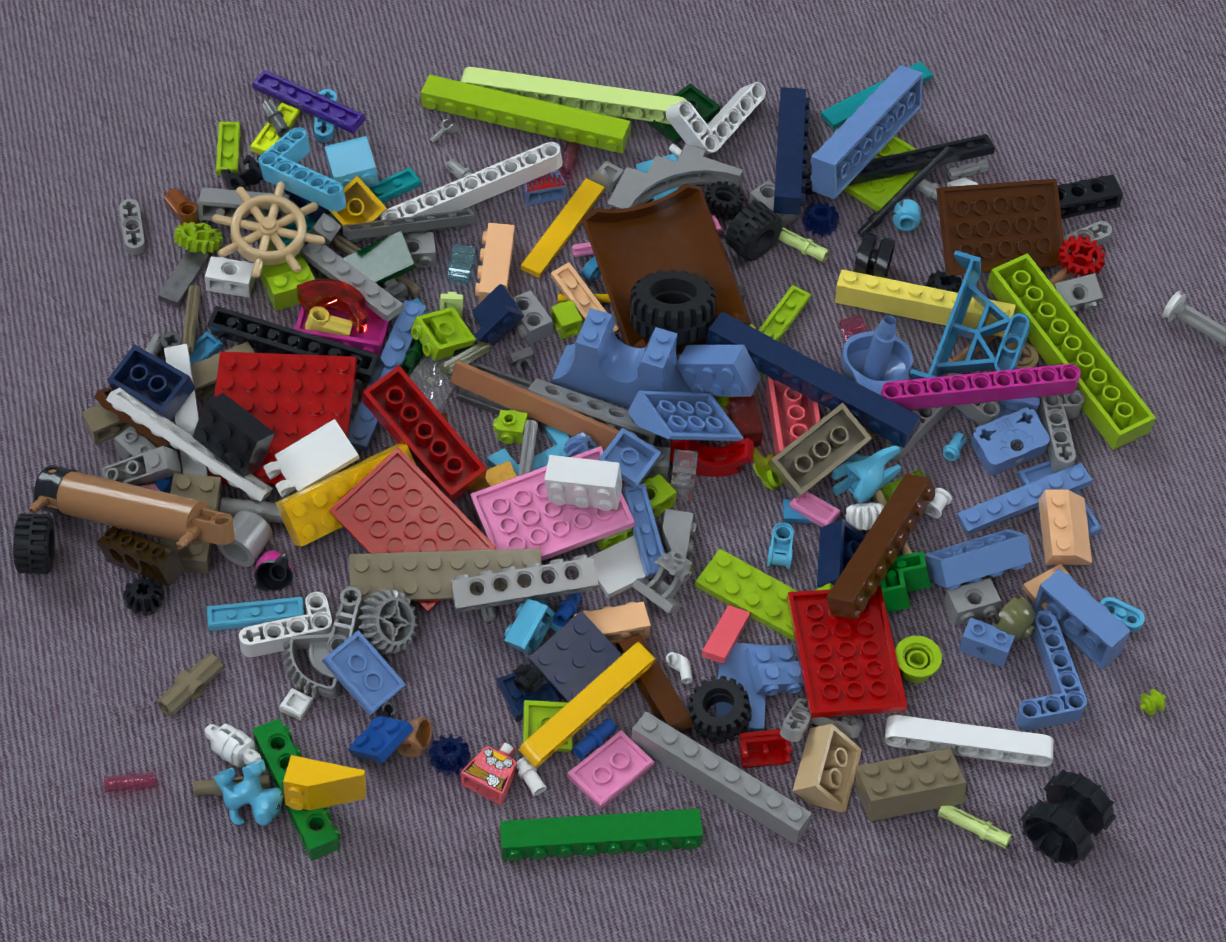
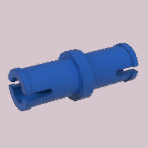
M580 593L568 594V597L559 604L558 611L553 616V622L557 626H565L568 620L574 617L578 610L577 607L583 601L581 600L583 599Z
M606 718L594 730L590 729L586 733V737L573 746L572 751L575 756L583 759L595 747L599 748L603 745V741L617 729L614 721Z

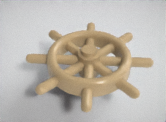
M284 182L277 183L274 195H259L252 198L243 187H238L236 192L243 203L236 209L233 217L218 214L212 216L214 223L230 226L232 243L220 249L218 255L226 257L238 251L241 256L254 263L252 270L253 278L260 277L263 265H277L285 262L288 263L295 273H299L301 266L294 257L302 250L305 242L319 245L325 243L323 236L307 233L304 217L316 211L318 204L312 202L299 209L296 204L283 197ZM261 209H270L267 217L262 214ZM278 211H282L287 214L286 216L276 220ZM252 214L258 223L244 219ZM295 222L297 231L282 227ZM240 228L255 232L242 238ZM280 237L294 240L286 246ZM257 240L261 241L259 249L249 245Z

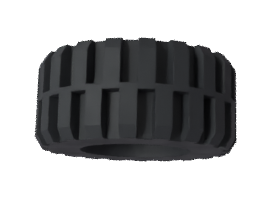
M661 270L655 274L649 273L645 278H640L631 289L630 323L633 329L646 340L650 339L655 327L677 333L676 345H683V343L687 342L688 344L694 343L697 339L701 340L707 335L708 329L715 321V290L705 278H700L695 273L689 274L688 271L678 272L676 270L664 272Z

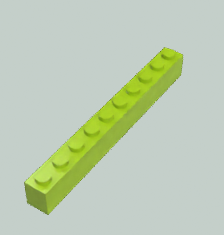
M430 74L420 92L422 107L588 145L623 154L631 136V122L629 120Z

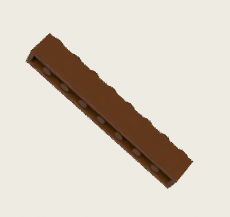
M911 474L904 475L826 597L831 615L857 620L861 612L865 610L867 602L875 594L877 586L885 578L887 570L895 562L897 554L905 546L907 538L915 530L916 524L925 514L927 506L934 500L935 489L932 486L930 477Z

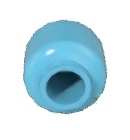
M910 199L899 201L893 209V223L895 227L901 231L915 230L921 222L920 206Z

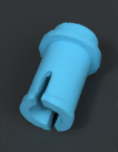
M955 433L950 443L943 448V456L947 460L954 461L960 457V451L967 442L966 437L961 441L964 434Z

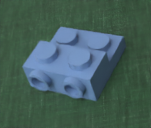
M622 427L598 460L620 463L622 480L636 489L644 477H647L656 465L661 452L652 444L646 443L638 438L636 434Z
M792 644L747 647L745 650L756 694H766L769 696L783 692L796 694L804 687L800 664L795 659Z

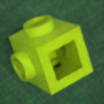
M500 410L499 417L495 418L493 423V431L497 434V440L506 444H523L525 422L528 420V414L516 410Z

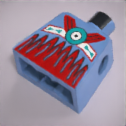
M559 170L524 183L526 206L566 199L567 185Z

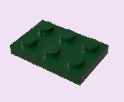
M691 83L673 95L683 97L690 102L705 122L720 112V106ZM655 120L653 122L646 121L675 145L682 140L671 124L656 122Z

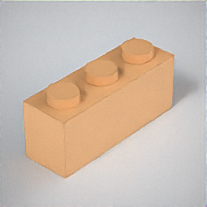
M644 601L638 603L629 602L616 607L607 606L594 611H583L613 645L637 633H640L644 639L650 637L651 625Z

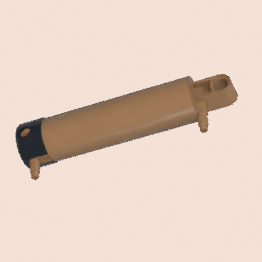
M55 465L45 467L38 475L34 487L35 502L29 507V512L32 514L41 509L59 515L73 516L176 541L178 549H182L188 544L197 546L202 541L217 545H228L235 540L232 516L227 513L210 510L209 505L205 501L89 475Z

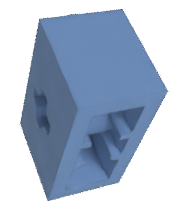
M970 617L962 636L959 651L1004 668L1015 635L1007 634L990 624Z

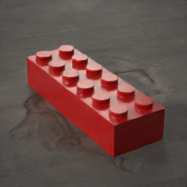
M400 365L363 391L362 402L397 444L408 445L416 466L452 502L485 479L487 472L485 465Z

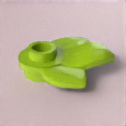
M754 448L753 467L756 474L766 488L772 491L778 489L782 481L768 465L769 461L774 457L773 453L764 458L758 449Z

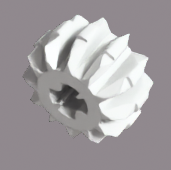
M872 502L850 505L846 508V522L857 530H868L874 524L884 505Z

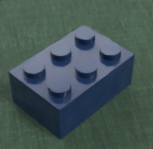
M135 344L107 379L113 390L123 389L170 421L195 389L189 375Z

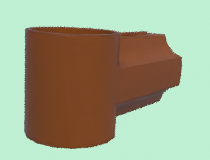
M173 188L169 190L164 196V202L179 219L180 225H183L184 222L199 224L196 203L189 201L180 189Z

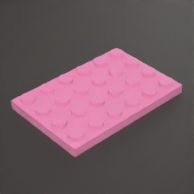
M600 446L572 457L598 460L604 451ZM547 466L470 494L485 534L496 546L495 550L541 548V561L635 527V521L622 492L618 510L603 511L594 507L579 508L569 504L560 506L548 502L544 480Z

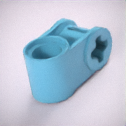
M778 523L773 528L767 559L768 567L778 565L785 566L786 569L790 570L794 530L787 523Z

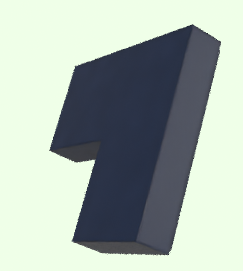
M515 672L496 679V684L515 722L523 720L524 700L560 702L556 691L549 683L543 684L535 693L532 691L523 693L513 683Z

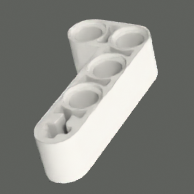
M321 592L310 593L305 599V615L243 628L239 633L242 654L246 657H257L285 651L283 644L290 641L292 636L329 634L333 627L326 596Z

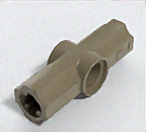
M208 653L190 670L185 669L178 674L174 685L157 700V705L167 716L175 715L190 700L195 701L201 697L207 684L223 670V664L214 654Z

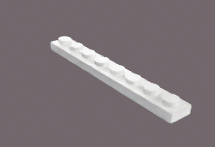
M118 388L109 393L106 400L112 404L114 409L125 412L131 416L134 422L145 425L150 429L151 433L158 437H163L170 442L172 447L183 450L189 454L192 460L207 466L213 474L221 475L227 479L231 486L245 491L251 499L261 502L272 492V487L252 474L242 477L192 437L193 435L123 389Z

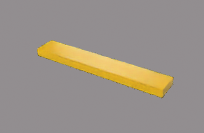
M586 178L523 261L521 270L541 278L581 224L582 219L587 216L604 193L605 186Z

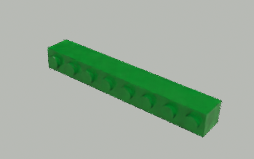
M700 809L500 821L502 860L508 859L510 861H518L522 858L540 860L552 856L568 858L572 855L594 856L599 853L617 855L630 851L643 853L647 850L665 852L677 848L692 850L701 847L703 838Z

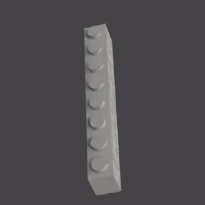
M645 712L632 728L631 740L644 752L796 845L809 828L812 815L810 811L650 713Z

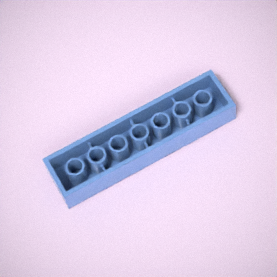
M900 65L884 83L879 85L873 94L869 95L868 99L857 108L856 112L847 118L833 136L826 140L817 152L813 153L810 160L812 164L811 181L813 192L835 199L922 107V72Z

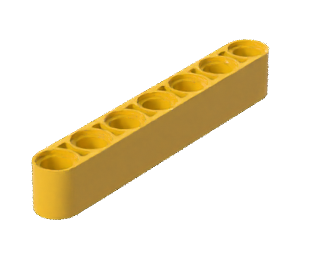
M640 642L634 644L520 746L518 751L535 768L539 767L647 671L656 661V658Z

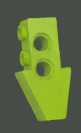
M660 474L643 482L645 483L649 499H651L650 503L654 518L664 513L666 509L676 505V490ZM632 528L597 540L594 543L603 551L634 536Z

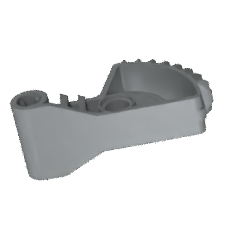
M347 587L342 590L340 594L341 604L336 614L332 631L329 634L292 636L290 641L283 644L285 650L283 651L284 665L287 668L288 675L291 676L292 682L297 685L300 691L303 690L306 695L311 694L315 700L320 696L336 699L342 688V684L325 666L322 660L358 630L363 634V629L358 628L362 624V620L357 617L363 615L360 608L365 606L360 590L356 587ZM309 649L311 664L322 675L334 678L332 686L318 684L307 678L299 670L296 663L297 650Z

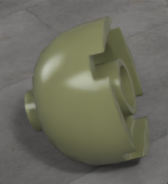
M1017 594V598L1013 597L999 613L1000 622L998 625L994 622L992 626L1000 631L1015 635L1013 642H1017L1023 637L1028 639L1036 629L1033 626L1036 619L1035 610L1024 597Z

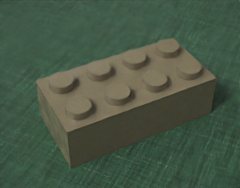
M841 403L773 457L768 465L792 495L799 499L864 447L872 438L844 403Z
M174 473L170 493L205 501L209 505L210 510L220 511L223 493L221 477ZM162 538L161 545L175 550L185 569L184 572L209 574L214 547L213 543L202 541L197 546L188 544L186 547L178 549L176 541Z
M951 748L856 766L855 788L870 822L941 808V806L965 803L966 781Z

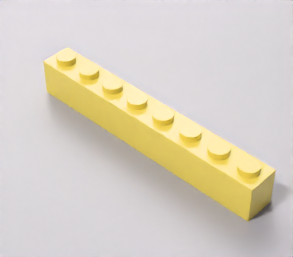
M841 269L836 286L835 303L947 325L958 293ZM973 297L962 325L977 330L984 307ZM990 300L1010 318L1014 315L1015 304ZM990 313L985 326L999 320ZM1006 330L996 333L994 336L1003 337Z

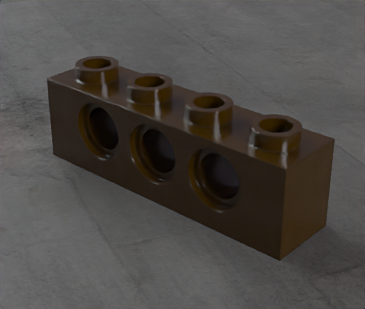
M112 526L97 541L108 562L167 586H170L185 571L174 549Z

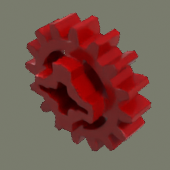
M1078 234L1076 239L1070 236L1068 241L1064 240L1060 246L1057 261L1061 262L1060 268H1067L1066 274L1074 273V278L1078 275L1082 277L1094 273L1099 274L1105 264L1104 258L1106 253L1101 252L1103 246H1096L1097 240L1091 242L1089 241V236H1086L1085 239H1082L1080 234Z

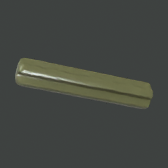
M480 341L441 364V371L446 375L452 374L458 360L466 364L471 363L490 352V343Z

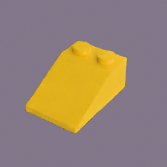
M291 755L283 780L286 806L294 810H315L366 798L365 770Z

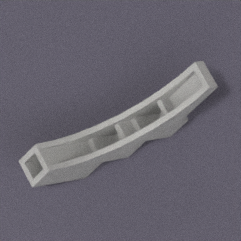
M685 144L677 162L656 155L647 173L626 167L607 203V209L634 207L637 204L647 202L658 194L678 188L684 184L711 185L714 182L717 185V181H721L722 184L727 181L728 185L733 183L735 188L741 186L743 170L714 159L706 158V150Z

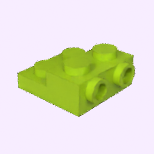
M454 307L417 316L411 328L412 337L415 340L419 339L422 344L423 353L425 356H430L433 361L451 357L455 350L472 346L476 340Z

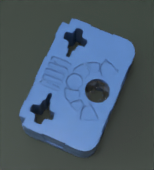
M1025 407L976 427L971 439V446L985 471L990 475H995L1044 455L1047 451L1050 437L1035 410H1029L1028 407Z

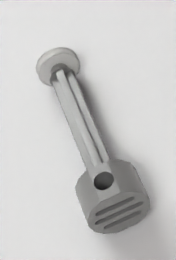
M1177 291L1167 303L1162 319L1167 317V321L1170 322L1177 316L1179 321L1182 320L1226 347V328L1190 307V304L1184 305L1186 294L1181 295V291Z

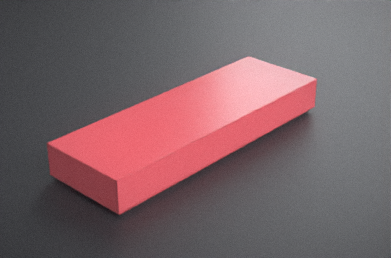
M728 605L703 648L702 657L724 664L750 619V612Z

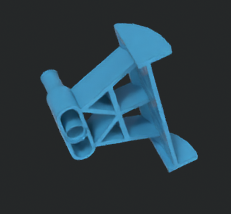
M955 250V260L967 271L929 373L911 369L910 376L912 379L942 377L944 373L1016 369L1029 334L1030 322L1028 317L1021 313L1014 314L1010 318L976 288L981 275V258ZM972 297L984 307L977 330L962 325ZM990 313L999 320L985 326ZM1006 330L995 358L983 338ZM958 335L972 339L965 361L948 362ZM1014 343L1018 347L1015 350H1008L1006 345ZM977 346H979L986 359L973 360Z

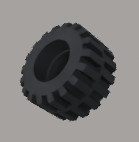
M763 202L751 203L742 209L730 223L725 236L726 244L745 260H757L776 243L783 229V221Z
M20 514L15 523L13 537L15 568L18 573L48 574L53 565L55 552V527L50 514Z
M712 676L710 677L711 681L707 682L704 679L701 681L702 686H695V694H690V703H688L689 714L695 731L699 732L700 737L703 739L708 737L709 742L712 743L715 740H719V744L725 743L726 739L732 742L735 740L734 736L737 735L739 737V734L743 733L742 729H748V721L752 719L748 693L746 690L744 691L743 685L741 683L737 684L733 678H730L728 681L726 676H721L720 679ZM719 702H726L734 706L731 712L723 717H713L707 714L708 709Z

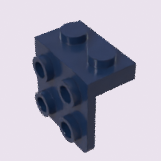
M499 284L474 308L473 315L481 326L475 333L478 341L495 345L524 317V314L505 285Z

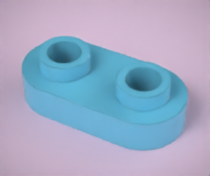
M1106 597L1101 600L1100 604L1105 605L1118 620H1122L1128 629L1131 630L1130 632H1137L1142 628L1145 617L1141 610L1113 597Z

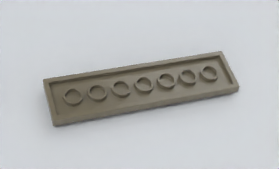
M541 548L349 554L350 587H356L360 590L363 601L370 598V594L383 589L397 590V592L404 593L405 598H409L411 601L453 600L451 580H455L456 576L468 574L469 577L479 576L480 572L492 570L493 573L503 572L502 569L507 567L523 569L531 563H540L541 566ZM520 578L517 581L518 585L522 588H527L531 585L527 578ZM499 581L494 584V588L499 592H503L507 589V585ZM478 585L470 588V592L475 596H479L484 592L482 587Z

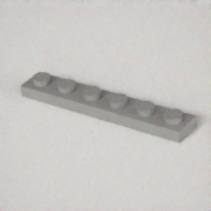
M309 243L300 251V255L386 322L404 311L403 303L326 245Z

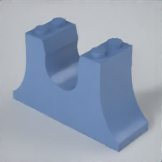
M590 308L575 344L566 346L552 378V384L630 408L638 391L692 393L676 365L677 333L655 327L645 348L630 347L622 343L613 332L615 323L612 314Z

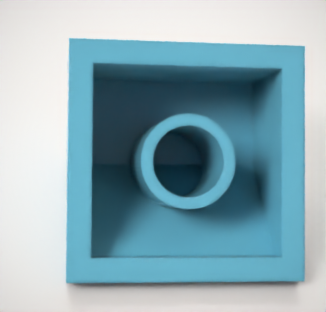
M367 136L324 147L330 178L340 182L343 188L356 176L368 188L379 185L376 166Z
M527 598L525 603L522 602L516 611L517 618L514 623L507 627L504 641L530 656L540 647L553 623L554 613L548 606Z

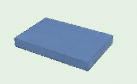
M359 630L322 660L325 666L369 716L406 686L403 680Z

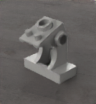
M673 550L667 554L663 553L659 559L655 560V563L660 568L651 581L646 578H637L632 585L633 588L667 613H677L681 608L682 604L673 599L682 583H685L692 574L690 571L692 562L685 558L682 553ZM668 571L672 576H675L671 585L663 580Z

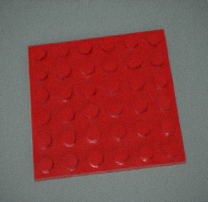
M220 352L215 396L221 393L226 394L275 433L262 467L251 473L253 476L274 487L278 482L286 480L282 473L270 480L263 467L270 462L277 461L275 454L334 419L349 440L357 367L356 357ZM207 467L208 476L221 477L222 484L230 485L227 479L221 475L213 474Z

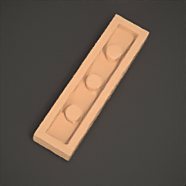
M570 262L551 272V278L567 300L573 301L583 321H585L590 308L606 312ZM616 324L613 328L615 335L619 333V328Z

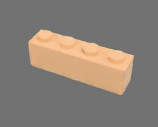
M488 223L487 231H483L482 244H485V249L481 248L480 261L483 262V266H478L477 278L481 279V281L476 283L475 296H479V304L499 284L505 285L508 289L515 225Z

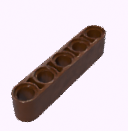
M640 633L616 642L617 650L622 655L637 642H640L653 655ZM656 660L647 671L635 680V683L656 718L683 733L693 728L691 717Z

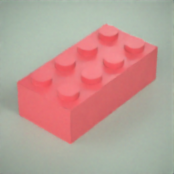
M768 376L766 398L776 456L819 422L820 414L818 402L812 401L807 396L791 390L788 386L772 380Z

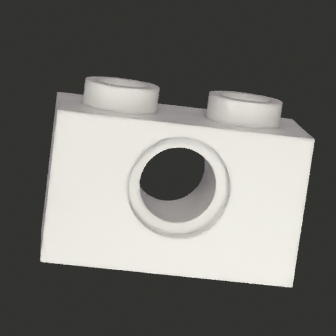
M211 256L205 274L206 291L250 298L256 279L252 276L254 263Z

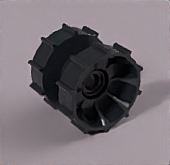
M1062 769L1058 776L1053 775L1043 788L1046 791L1047 801L1042 802L1039 799L1035 806H1030L1020 818L1024 829L1022 833L1028 837L1037 851H1041L1053 859L1055 863L1061 862L1074 867L1079 860L1084 861L1093 849L1090 839L1091 833L1097 836L1102 829L1107 830L1116 818L1113 808L1114 801L1109 799L1107 794L1101 789V785L1095 784L1090 779L1084 777L1082 773L1066 772Z

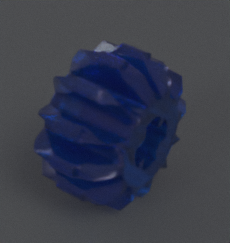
M820 200L817 204L811 202L809 207L805 208L802 217V223L805 226L806 232L812 231L813 236L819 234L821 238L824 234L830 236L832 231H836L838 227L839 213L836 212V207H829V202L822 204Z
M450 733L449 738L440 735L439 741L433 740L432 748L428 751V756L431 758V767H436L437 773L444 770L447 777L450 771L458 775L460 768L464 769L467 766V761L470 760L468 743H463L461 736L454 739L452 733Z

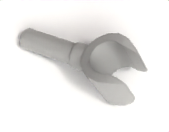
M444 119L441 123L442 128L429 140L434 143L446 132L454 134L458 129L457 125L450 119Z

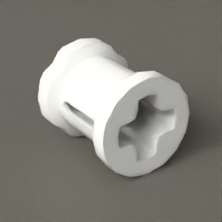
M936 488L934 500L929 503L925 513L935 519L940 518L944 507L952 501L951 495L942 488Z

